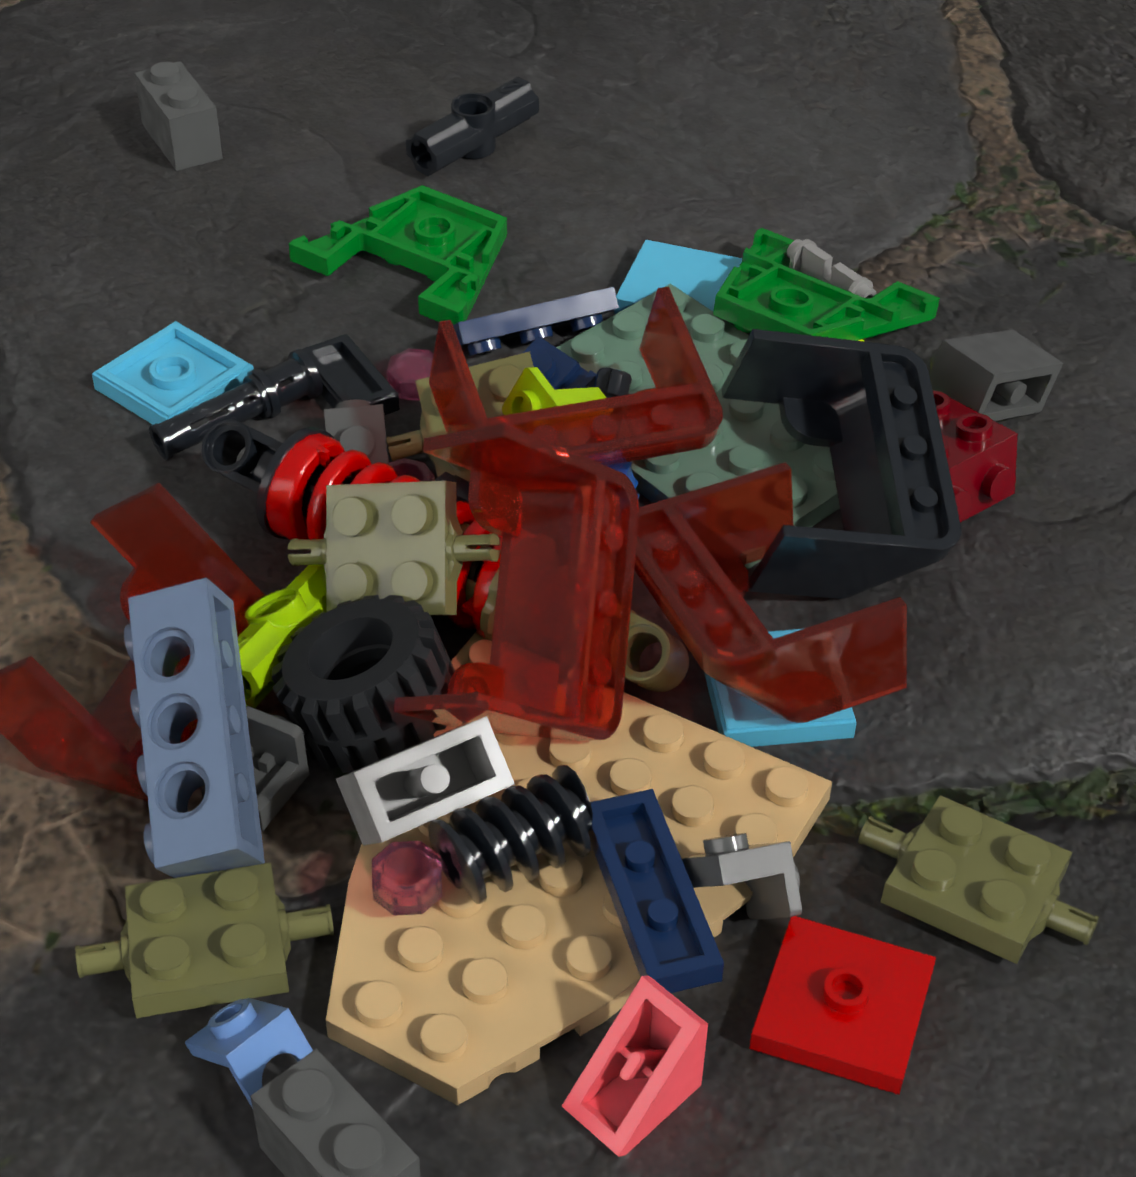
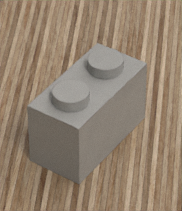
M487 716L336 778L363 846L387 841L515 784Z

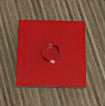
M791 917L751 1033L749 1049L900 1095L936 957L801 917Z

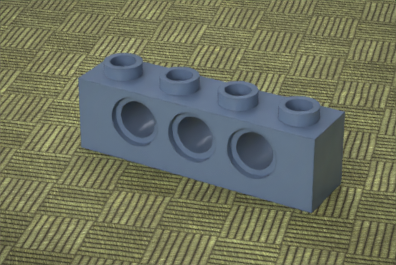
M207 577L128 598L130 624L125 626L124 641L128 655L135 665L137 688L131 692L130 704L133 717L141 728L143 755H140L137 760V774L140 785L148 796L150 823H147L144 828V844L150 861L154 864L155 869L173 878L264 864L265 859L233 600ZM190 655L185 669L174 676V670L178 662L185 656ZM198 719L193 735L181 743L180 740L184 728L193 720ZM205 785L203 800L195 809L188 812V802L191 795L199 787Z

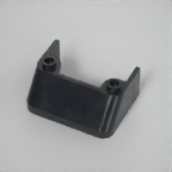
M752 329L721 388L722 398L779 404L782 424L793 438L807 445L830 447L844 530L783 525L749 578V590L751 592L843 599L943 560L958 542L961 536V524L930 375L924 361L913 351L897 345Z

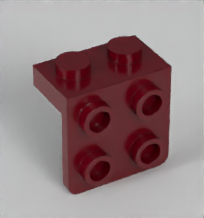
M933 391L961 523L1015 494L1018 433L995 422L989 416L980 414L959 403L943 392Z

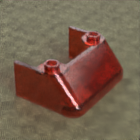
M662 287L657 289L639 348L656 388L641 390L634 394L487 418L452 321H440L429 385L458 462L472 472L505 481L518 482L692 451L708 446L716 437L723 418V410L670 288Z
M507 423L424 438L423 452L471 470L468 495L471 512L483 529L503 536L490 664L474 662L463 664L457 668L450 679L447 694L395 698L394 712L454 728L487 716L494 734L575 741L604 740L609 738L619 726L623 707L639 518L638 496L631 480L620 471Z
M786 462L634 509L622 518L619 528L624 556L702 670L710 677L775 716L796 723L809 722L907 688V604L901 597L773 639L744 600L743 596L749 588L748 571L744 565L763 558L783 525L794 526L791 468Z
M160 483L97 513L90 521L134 567L124 581L120 591L121 607L129 622L128 598L207 577L233 600L237 636L249 626L245 619V612L265 595ZM190 655L185 656L178 662L174 670V676L185 669ZM32 656L0 669V733L29 761L45 772L148 801V796L144 793L137 774V760L140 755H143L141 728L133 717L130 704L131 692L137 688L135 665L131 659L92 715ZM198 719L193 720L184 728L181 735V743L193 735Z

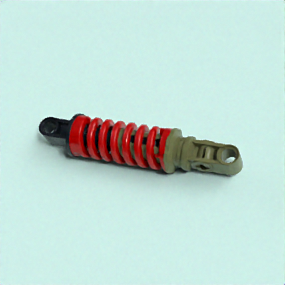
M228 419L213 425L206 433L202 442L201 450L205 464L211 470L256 493V512L260 526L268 534L281 539H324L326 530V485L420 482L419 479L409 475L398 477L393 467L386 463L376 462L372 464L368 456L361 451L353 449L345 451L338 440L334 439L330 433L318 427L303 428L282 443L239 421ZM245 447L243 456L237 461L239 453ZM463 501L456 502L457 518L463 535L496 533L499 536L501 546H477L476 549L501 550V554L496 562L463 561V566L457 580V615L440 616H448L456 626L462 629H476L483 639H488L492 642L499 640L503 644L508 642L516 645L523 639L530 649L542 655H548L559 648L604 672L609 670L652 692H666L682 682L688 671L689 656L680 640L657 624L636 615V612L587 588V578L583 572L571 566L559 567L556 543L552 539L541 534L537 536L519 528L512 529L506 533V527L501 518L490 514L479 517L472 504ZM660 642L662 656L659 663L653 669L641 672L639 661L642 652L649 645Z

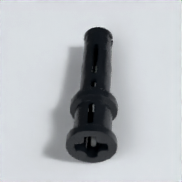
M296 349L290 352L288 360L265 371H262L260 368L249 371L247 376L244 377L242 385L201 402L197 406L159 424L151 425L149 433L153 444L162 458L167 460L172 458L174 454L203 442L208 430L220 421L231 419L243 423L258 415L262 418H274L281 413V407L305 396L309 399L320 396L323 392L320 374L310 356L302 349ZM286 380L291 381L290 384L283 387L278 386V384ZM248 399L250 403L245 404L243 401ZM222 410L227 411L226 414L214 420H211L197 428H190V425H193Z

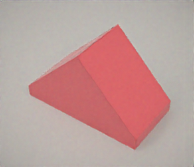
M642 976L568 1094L562 1107L618 1157L627 1155L702 1085L708 1023L652 977Z

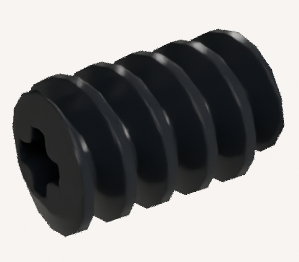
M559 765L552 773V777L547 774H539L532 777L527 783V788L521 785L506 788L501 795V801L496 797H485L478 802L475 812L469 808L455 810L450 816L449 825L443 820H432L428 826L429 840L434 855L447 879L456 888H464L475 903L481 904L487 899L484 878L488 876L492 878L501 891L507 892L513 888L511 866L515 864L526 879L532 881L538 878L540 874L537 855L540 853L543 854L553 868L558 869L564 866L566 862L562 844L564 842L569 844L577 856L585 857L589 855L591 842L588 832L592 829L593 812L585 787L577 773L568 765Z

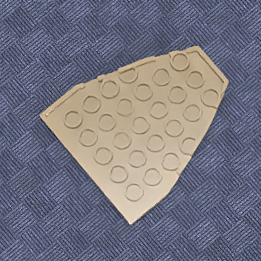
M476 631L451 661L460 683V688L457 690L460 700L458 708L450 711L452 720L444 730L436 731L433 734L434 737L487 716L515 784L512 786L521 785L527 788V783L532 777L539 774H547L552 777V773L557 766L568 765L580 778L590 802L653 789L681 858L705 854L703 840L740 833H747L749 845L790 841L794 857L830 799L832 781L508 642L503 644L499 640L492 642L488 639H483ZM506 788L487 797H496L501 801V795ZM480 800L462 808H469L475 812L476 805ZM453 812L435 820H443L449 825V819ZM430 822L382 843L365 846L361 844L348 882L326 1015L328 1038L458 1106L488 1089L490 1083L497 1076L509 1072L516 1073L539 1060L540 1047L572 1029H575L579 1036L604 1023L622 1009L641 977L592 845L589 855L580 857L577 856L567 842L562 843L566 862L563 867L558 869L553 868L542 853L538 854L540 874L538 878L532 881L526 879L516 864L511 866L513 888L507 892L501 891L490 876L484 878L487 899L485 902L477 904L464 888H456L441 870L429 840L428 826ZM745 881L724 886L694 888L714 938L722 932L723 920L750 901L753 892Z

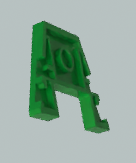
M421 185L369 207V217L353 224L339 220L331 223V233L308 242V238L303 235L289 243L290 261L326 276L331 275L359 251H367L384 258L390 264L401 265L426 275L435 282L418 296L419 314L447 326H452L457 322L467 320L506 239L507 217Z
M760 228L754 235L751 248L746 247L739 267H733L717 292L713 311L714 316L733 323L738 330L746 333H751L752 329L858 341L934 319L940 298L898 281L872 298L861 297L789 268L790 258L787 257V249L794 240Z

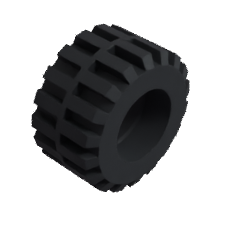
M378 595L364 596L359 601L351 602L349 600L338 604L337 608L321 612L312 618L310 624L306 627H300L291 636L292 642L281 648L277 655L279 663L272 669L271 678L275 683L273 686L274 692L288 719L303 730L306 753L312 760L317 759L320 766L329 770L340 767L342 773L353 772L433 738V734L436 731L444 730L452 720L450 711L458 708L460 700L457 691L460 688L458 676L428 612H424L419 603L414 600L405 602L402 596L389 595L383 599H380Z

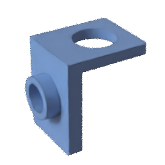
M251 998L240 999L223 1007L210 1018L208 1025L185 1041L192 1056L228 1067L251 1107L250 1096L263 1087L262 1074L265 1066L273 1057L289 1053L298 1062L313 1051L289 1008Z

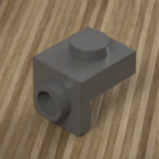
M354 399L342 401L335 408L324 409L325 430L341 443L345 451L358 450L365 453L372 464L381 462L389 465L383 404L370 405L366 400Z
M246 706L261 830L264 831L309 776L304 734L298 725L293 724L283 716L270 715ZM205 785L201 788L203 798L205 795Z
M747 833L732 834L703 840L705 854L681 858L693 888L724 886L745 881L752 891L750 901L745 904L747 915L750 919L789 918L801 915L802 913L799 893L800 876L794 863L790 841L749 845Z

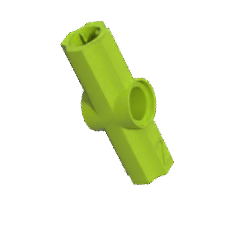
M308 565L285 589L264 596L245 612V619L249 626L238 636L246 706L256 708L273 690L275 683L271 678L272 669L279 663L277 655L281 648L292 642L291 636L300 627H306L310 624L313 617L323 611L327 612L326 572L324 565Z

